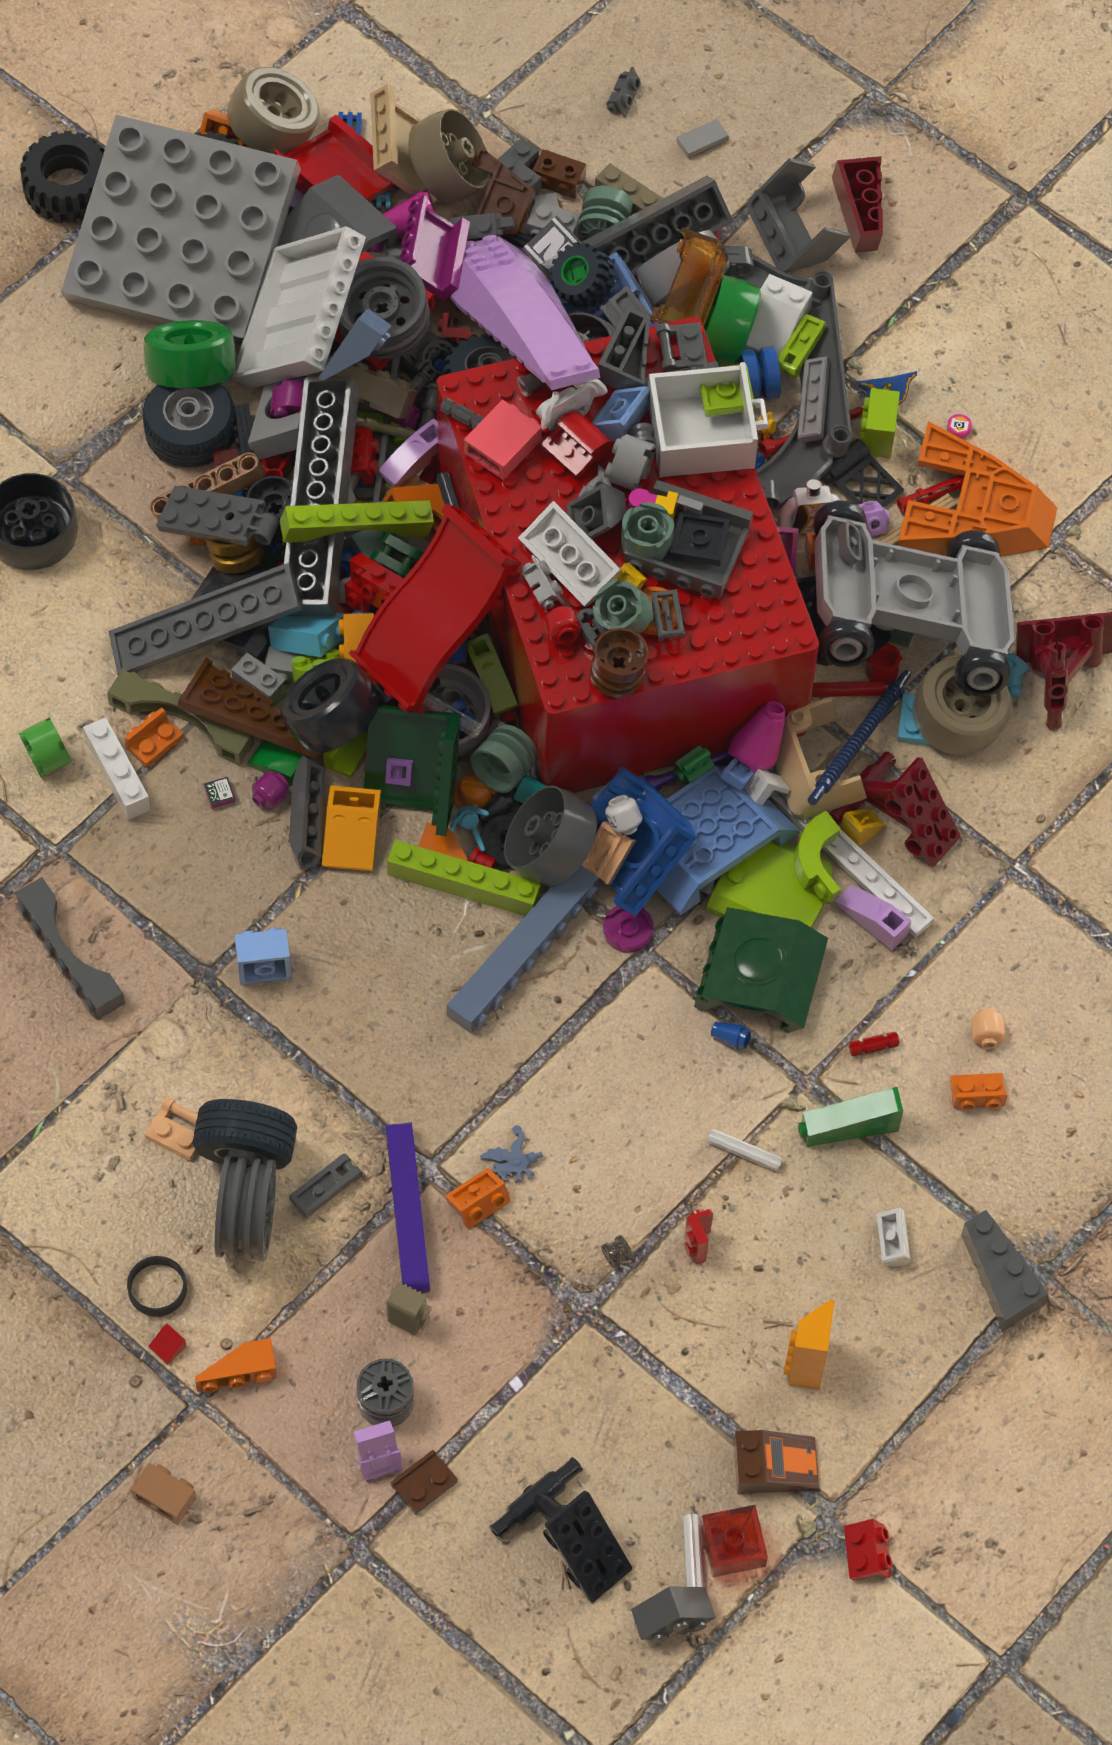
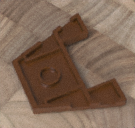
M479 146L471 166L492 174V177L476 215L501 213L502 217H513L515 219V229L504 230L503 235L518 236L536 192L486 149ZM452 211L449 218L462 217L464 215Z

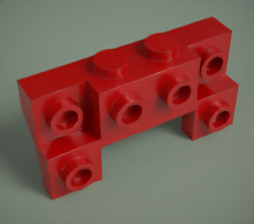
M359 553L350 559L351 579L344 584L346 603L362 613L370 609V603L380 608L404 578Z

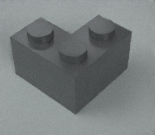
M521 137L498 160L534 189L535 195L541 194V176L532 171L539 158V150Z
M669 1586L631 1609L640 1639L653 1640V1643H660L669 1639V1634L684 1629H690L691 1632L703 1630L707 1627L706 1623L716 1618L706 1587Z

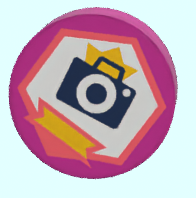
M963 414L953 415L948 420L947 431L961 439L966 438L971 432V420Z

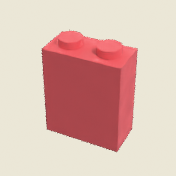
M501 400L464 439V454L504 480L542 441L541 425L534 418H529L521 413L515 405Z

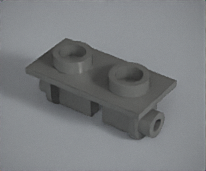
M631 67L629 72L624 71L619 75L614 87L615 92L611 93L607 101L608 111H621L623 117H626L629 109L632 107L635 95L641 86L640 78L634 67Z

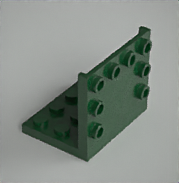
M380 705L375 717L368 726L364 789L381 790V804L433 809L432 826H436V835L446 836L454 807L462 714L425 710L423 714L414 711L408 713L397 706ZM388 758L413 760L410 786L385 783ZM404 766L402 771V778H406L407 767Z

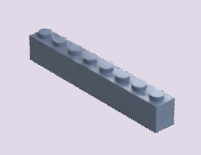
M581 865L566 881L550 887L447 1004V1017L469 1033H472L477 1027L481 1028L487 1021L488 1014L492 1009L497 1010L501 1006L506 993L515 990L520 982V977L525 972L529 973L534 968L536 959L541 954L545 955L549 951L555 937H560L564 934L569 921L572 918L576 919L581 914L584 908L583 905L588 900L592 901L599 892V877Z

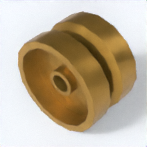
M234 516L229 517L227 520H232ZM251 537L247 546L205 539L212 565L216 570L223 573L235 574L245 572L255 567L264 555L263 544L255 541L253 537Z

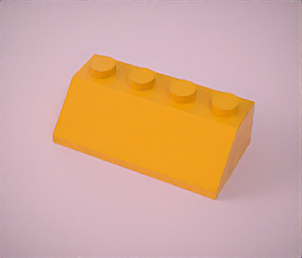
M828 1300L798 1321L797 1330H791L784 1375H789L788 1385L820 1389L828 1352L834 1300Z

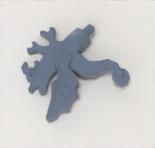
M518 1125L512 1128L513 1133L519 1135V1137L512 1143L511 1153L507 1149L497 1147L496 1149L489 1148L486 1153L480 1155L481 1160L498 1162L493 1164V1167L496 1169L492 1170V1172L502 1177V1180L505 1182L508 1181L506 1175L511 1176L512 1173L517 1174V1177L514 1179L515 1183L522 1181V1172L526 1173L528 1180H530V1176H534V1172L528 1170L527 1167L537 1163V1159L543 1157L542 1152L535 1154L534 1151L523 1155L520 1148L525 1141L522 1128Z

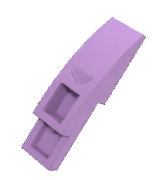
M433 418L410 436L379 469L378 474L393 487H397L431 464V457L438 453V422Z

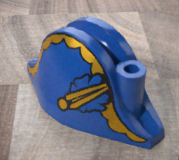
M917 371L892 377L857 381L856 386L865 390L869 398L871 388L899 391L898 405L905 401L909 385L914 377L917 376Z

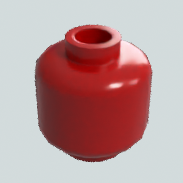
M563 606L552 609L544 619L545 629L550 640L555 644L569 645L581 633V625L578 618L569 607Z

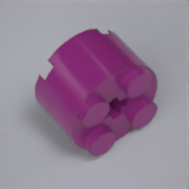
M288 379L283 380L280 386H277V383L273 386L270 409L271 419H279L301 412L303 380Z

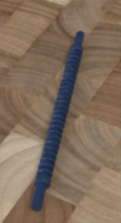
M904 670L897 680L889 684L883 695H881L864 720H862L859 727H857L834 760H832L826 771L817 780L816 788L807 799L810 805H816L823 794H827L840 778L843 771H845L870 735L878 727V724H880L881 720H883L903 693L904 686L911 676L910 671Z

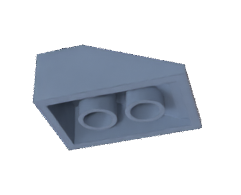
M367 309L357 319L319 376V379L323 381L368 357L374 350L379 352L391 336L388 331L392 325Z

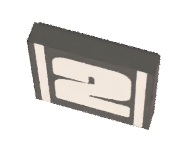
M556 215L522 249L543 270L541 263L556 256L560 250L565 251V246L570 245L573 247V243H581V241Z

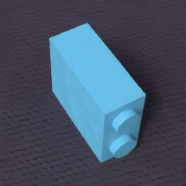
M336 613V616L281 617L268 626L271 647L279 651L322 657L344 640V634H339V619H344V616L341 613Z

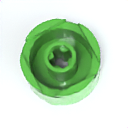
M50 717L18 733L40 777L46 776L72 762Z

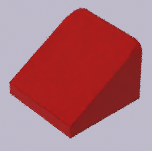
M168 1323L162 1327L148 1346L167 1365L187 1347L185 1339Z

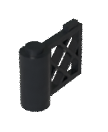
M854 439L850 442L846 455L832 457V468L820 478L825 484L836 486L850 502L857 505L863 504V498H874L884 508L904 491V488L873 458L867 445L860 439ZM871 465L877 471V478L864 477V469ZM849 481L860 482L859 491H850L845 484ZM863 482L877 483L876 493L863 492ZM880 484H889L895 491L891 494H880Z

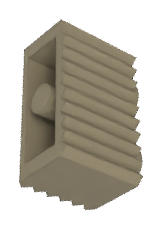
M398 1282L386 1303L387 1321L416 1335L419 1329H425L430 1319V1315H428L430 1306L426 1304V1294H421V1291L417 1292L416 1289L412 1290L406 1284L402 1285V1282Z

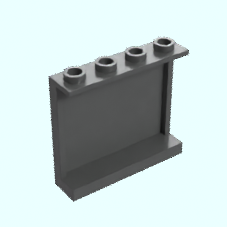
M657 480L653 488V494L667 497L668 491L678 493V498L679 495L704 503L702 515L730 519V528L721 566L671 559L670 551L661 562L625 551L624 563H630L639 572L650 575L658 581H667L676 584L682 589H691L700 592L706 597L721 599L751 529L753 512ZM674 516V520H673V522H674L673 537H674V533H675V529H676V524H677V520H678V517H676V516Z

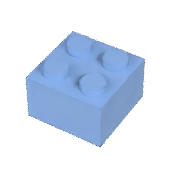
M270 928L262 932L244 931L241 934L235 935L240 985L292 979L286 929Z

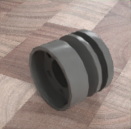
M378 1359L370 1362L361 1370L357 1379L358 1408L362 1417L372 1425L390 1421L392 1427L403 1423L410 1416L414 1407L413 1378L410 1371L401 1362L393 1359ZM382 1386H387L389 1391H384Z

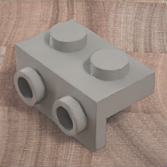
M536 201L527 221V235L535 237L556 215L575 234L580 213Z

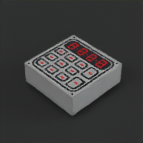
M679 495L676 502L675 516L678 517L680 511L702 515L704 503Z

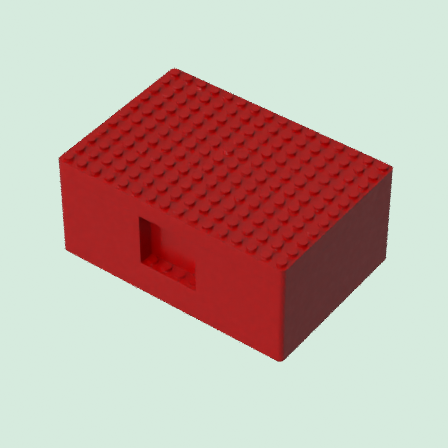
M689 317L667 323L669 325L700 322L707 363L716 361L702 322L698 317ZM657 325L649 327L645 378L649 377V374L664 373L661 364L663 356L660 338L657 337L655 330ZM612 336L583 342L597 367ZM669 337L673 359L678 361L680 358L676 337ZM517 358L442 375L437 379L438 474L441 472L450 473L461 509L521 562L517 571L512 570L503 589L487 612L485 620L495 651L518 703V707L514 709L519 724L522 726L523 732L533 741L538 751V761L534 766L539 782L546 786H556L565 790L570 789L573 793L605 786L622 766L637 776H643V772L674 765L676 761L699 745L702 749L707 748L711 755L728 750L732 737L769 701H776L782 704L785 708V717L789 712L809 705L811 703L819 641L755 468L659 477L655 453L646 480L640 479L639 485L643 486L641 489L647 490L650 494H653L655 483L659 480L753 512V520L749 534L721 599L709 598L700 592L682 589L676 584L658 581L650 575L641 573L647 579L641 587V591H644V588L661 587L666 590L677 589L685 636L684 639L674 637V640L664 638V641H658L657 635L639 634L647 643L649 654L643 682L636 692L626 697L617 698L607 696L597 690L592 684L589 674L594 652L581 634L569 645H558L550 640L544 626V619L552 609L563 606L569 607L577 616L583 609H593L596 600L587 607L583 606L551 573L549 574L551 580H556L563 590L560 596L565 604L562 605L557 600L551 609L546 610L544 607H541L533 593L535 589L540 587V584L532 589L522 574V567L525 564L534 563L531 557L534 554L518 537L553 501L567 514V503L578 498L583 487L587 486L592 479L598 476V464L606 470L608 463L613 462L615 454L612 453V448L599 463L595 461L578 479L542 446L543 441L552 433L548 428L542 430V441L504 480L464 454V439L473 430V425L468 426L453 418L452 414L447 415L442 412L440 406L445 398H450L455 401V405L459 403L474 411L476 416L479 414L483 417H486L501 400H504L508 404L518 407L521 413L529 418H534L541 425V420L536 415V411L543 402L552 397L553 391L560 393L569 387L578 389L574 385L551 390L545 382L539 380L524 366V362L520 363ZM604 384L608 392L603 396L594 397L585 417L592 422L616 389ZM649 410L639 423L651 424ZM611 483L613 488L625 493L627 512L629 495L632 490ZM623 519L608 531L592 539L620 569L624 564V552L621 544ZM584 619V622H583V623H586V622H587V623H589V625L591 626V628H593V627H592V622H593V620L588 621L587 619ZM806 731L796 734L797 737L805 735Z

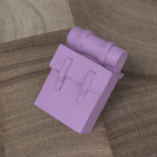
M390 1421L353 1432L359 1456L358 1462L365 1481L375 1480L380 1476L389 1473L394 1474L396 1471L402 1470L401 1453L397 1447L395 1432Z

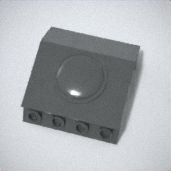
M336 175L309 188L286 218L278 246L347 226L366 236L361 251L362 254L379 242L388 249L395 246L397 227L340 175Z

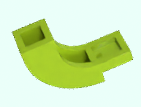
M825 810L813 818L805 827L795 848L794 869L803 889L805 890L813 885L816 895L829 904L836 899L841 889L823 867L820 851L836 841L841 828Z

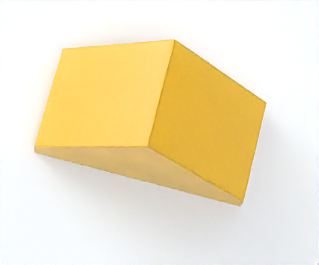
M870 808L846 812L843 815L841 830L861 847L882 830L886 823Z

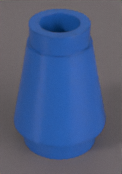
M714 1022L711 1036L737 1050L740 1048L746 1049L751 1038V1030L747 1029L746 1025Z

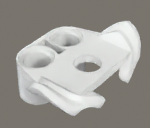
M594 379L574 384L578 389L569 387L560 393L553 391L552 397L543 402L536 411V415L541 420V429L545 430L548 428L553 432L559 426L556 422L563 415L573 410H578L585 416L590 409L594 397L603 396L608 392L606 386L600 380Z

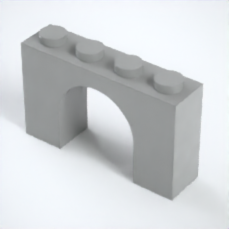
M307 375L300 376V377H296V378H292V379H297V380H303V381H304V378L307 377ZM282 381L276 382L277 386L282 385ZM276 383L264 385L248 440L250 449L255 452L260 460L297 449L301 412L279 419H271L270 417L272 391Z

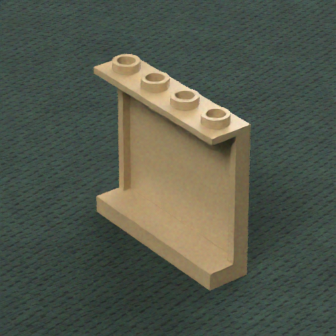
M386 84L370 93L374 171L413 196L426 189L414 170L408 146L411 128L421 120L395 102L394 87ZM430 193L433 205L440 202Z

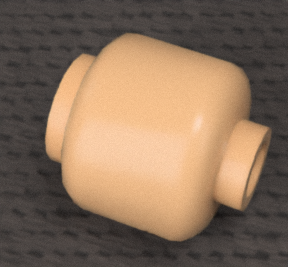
M986 1008L979 1010L971 1019L973 1041L985 1049L997 1047V1044L1005 1039L1004 1017L997 1013L995 1009Z

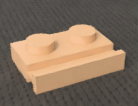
M604 821L595 835L592 848L582 866L605 881L607 885L612 884L636 841L623 835V833L614 832L610 824Z

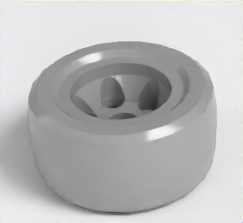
M706 230L694 234L660 252L639 267L636 271V276L652 306L661 309L673 305L710 285L728 271L730 263L716 236L711 230Z

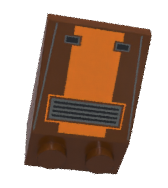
M767 1430L735 1431L734 1456L737 1494L819 1491L815 1437Z

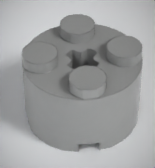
M629 434L622 436L620 439L617 438L612 450L615 457L612 463H608L604 477L609 478L610 483L632 491L641 489L643 486L639 485L641 478L646 480L655 455V452L651 450L656 448V444Z

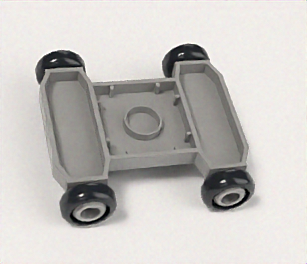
M841 500L829 502L816 512L813 530L816 535L814 548L817 612L826 625L821 631L818 640V648L822 658L829 664L837 667H853L865 662L873 652L874 638L869 629L871 624L882 630L898 629L921 634L924 638L932 641L944 639L956 642L962 654L955 668V679L958 687L967 694L981 697L994 695L1003 690L1009 682L1011 673L1006 656L1015 637L1009 570L1000 558L998 542L992 535L979 530L961 532L948 543L946 556L872 540L867 530L868 523L864 510L852 502ZM846 521H851L861 535L863 558L854 565L843 562L838 553L840 550L837 537L838 526Z

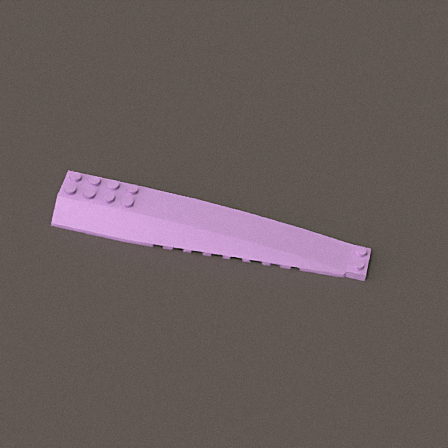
M488 235L483 237L481 241H467L459 288L449 296L455 305L466 315H470L471 320L474 322L478 321L479 327H485L488 335L493 334L496 342L501 341V346L504 349L508 348L512 356H516L520 363L524 362V366L539 380L545 382L551 390L600 378L599 368L589 355L549 279L530 257L500 236Z

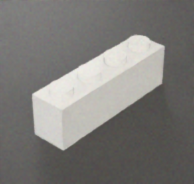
M102 718L84 726L85 742L127 820L151 811L149 796L107 718Z

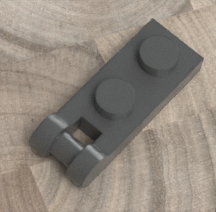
M344 1153L289 1196V1200L307 1219L344 1188L360 1179L363 1172L358 1166L354 1167L350 1157ZM343 1169L346 1174L341 1176L338 1173L339 1170Z

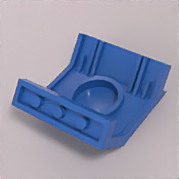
M622 766L591 807L594 809L597 818V833L602 822H608L605 810L609 806L608 802L610 800L626 795L637 802L643 819L636 832L626 835L636 842L612 884H610L619 893L614 899L615 905L636 917L697 837L690 821L642 775L637 776Z

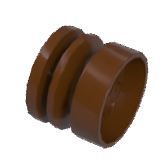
M625 628L609 629L600 635L595 643L589 673L592 684L598 691L607 696L620 698L629 696L639 689L643 682L649 654L645 640L638 633Z

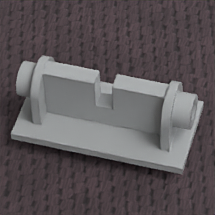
M532 555L534 563L525 564L522 567V574L532 589L540 584V587L533 591L540 606L548 610L554 606V602L557 600L562 605L565 604L560 596L563 590L557 581H552L549 576L552 571L544 560L540 562Z

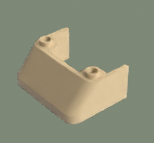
M831 696L791 711L785 717L779 757L775 763L777 774L782 777L790 788L789 793L785 794L791 814L799 820H805L817 816L825 810L829 812L867 798L861 777L858 775L835 783L827 794H823L816 805L808 803L807 799L816 788L817 780L826 770L810 773L796 734L838 720Z

